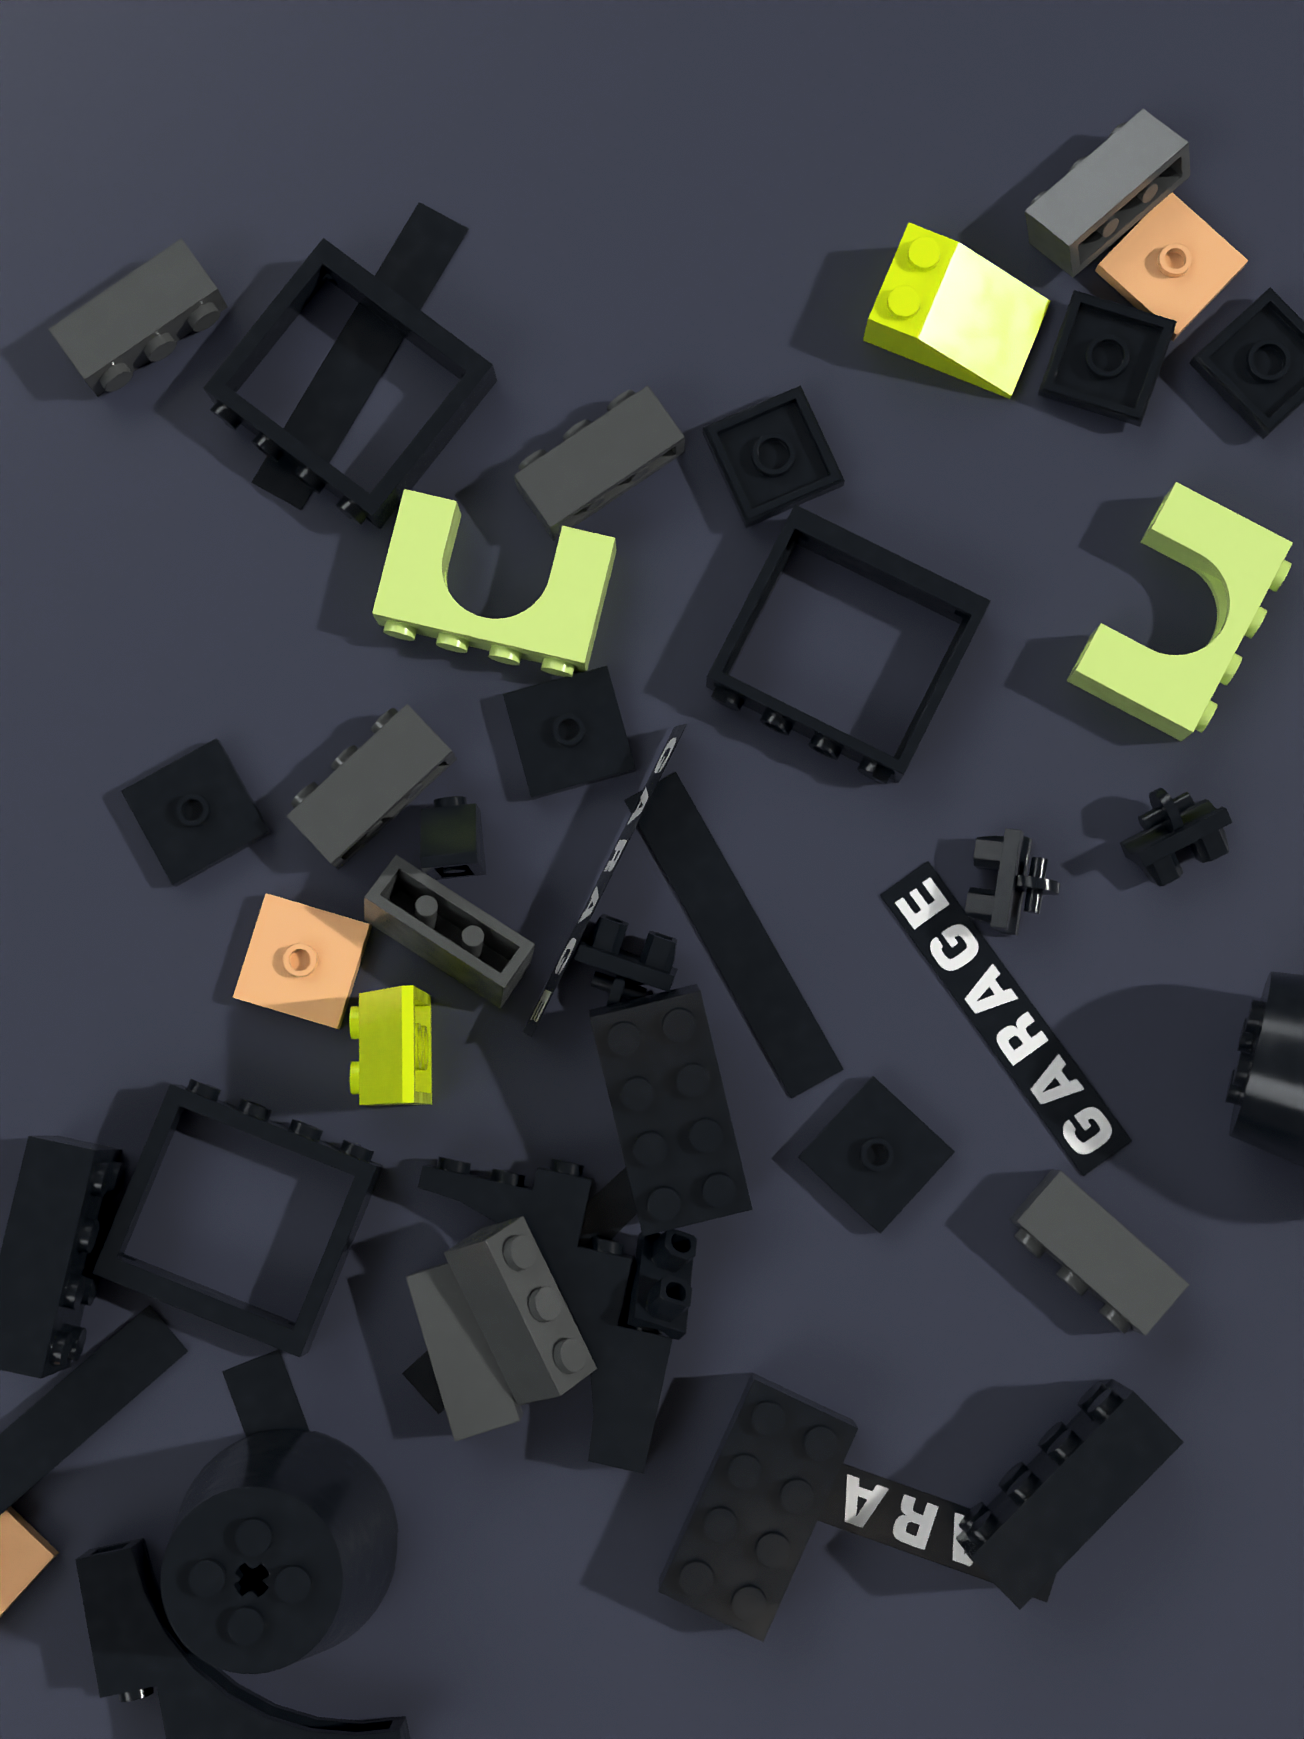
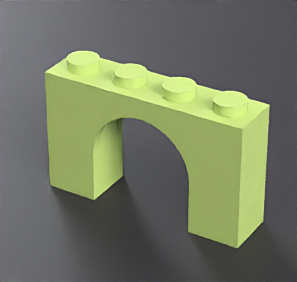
M1175 482L1162 500L1141 543L1189 567L1208 584L1217 607V622L1212 638L1206 647L1196 652L1185 655H1168L1149 649L1100 623L1089 637L1067 681L1177 740L1183 741L1194 730L1202 733L1212 719L1218 704L1211 701V698L1219 683L1227 686L1235 675L1243 658L1235 652L1243 637L1246 636L1251 639L1262 624L1267 610L1260 607L1268 589L1276 592L1285 580L1292 563L1285 560V557L1293 542Z
M404 489L372 611L378 625L384 626L383 632L385 634L408 641H414L416 634L436 638L437 646L459 653H467L469 646L489 651L488 657L490 659L510 665H520L521 658L542 663V671L561 677H572L574 671H587L615 560L616 540L614 537L562 526L550 577L540 598L531 607L517 615L500 619L485 618L470 613L460 606L448 590L447 572L461 519V512L457 501Z

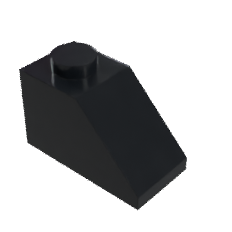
M466 797L438 798L434 800V808L421 809V869L433 879L440 880L487 875L481 812L476 803L467 804Z

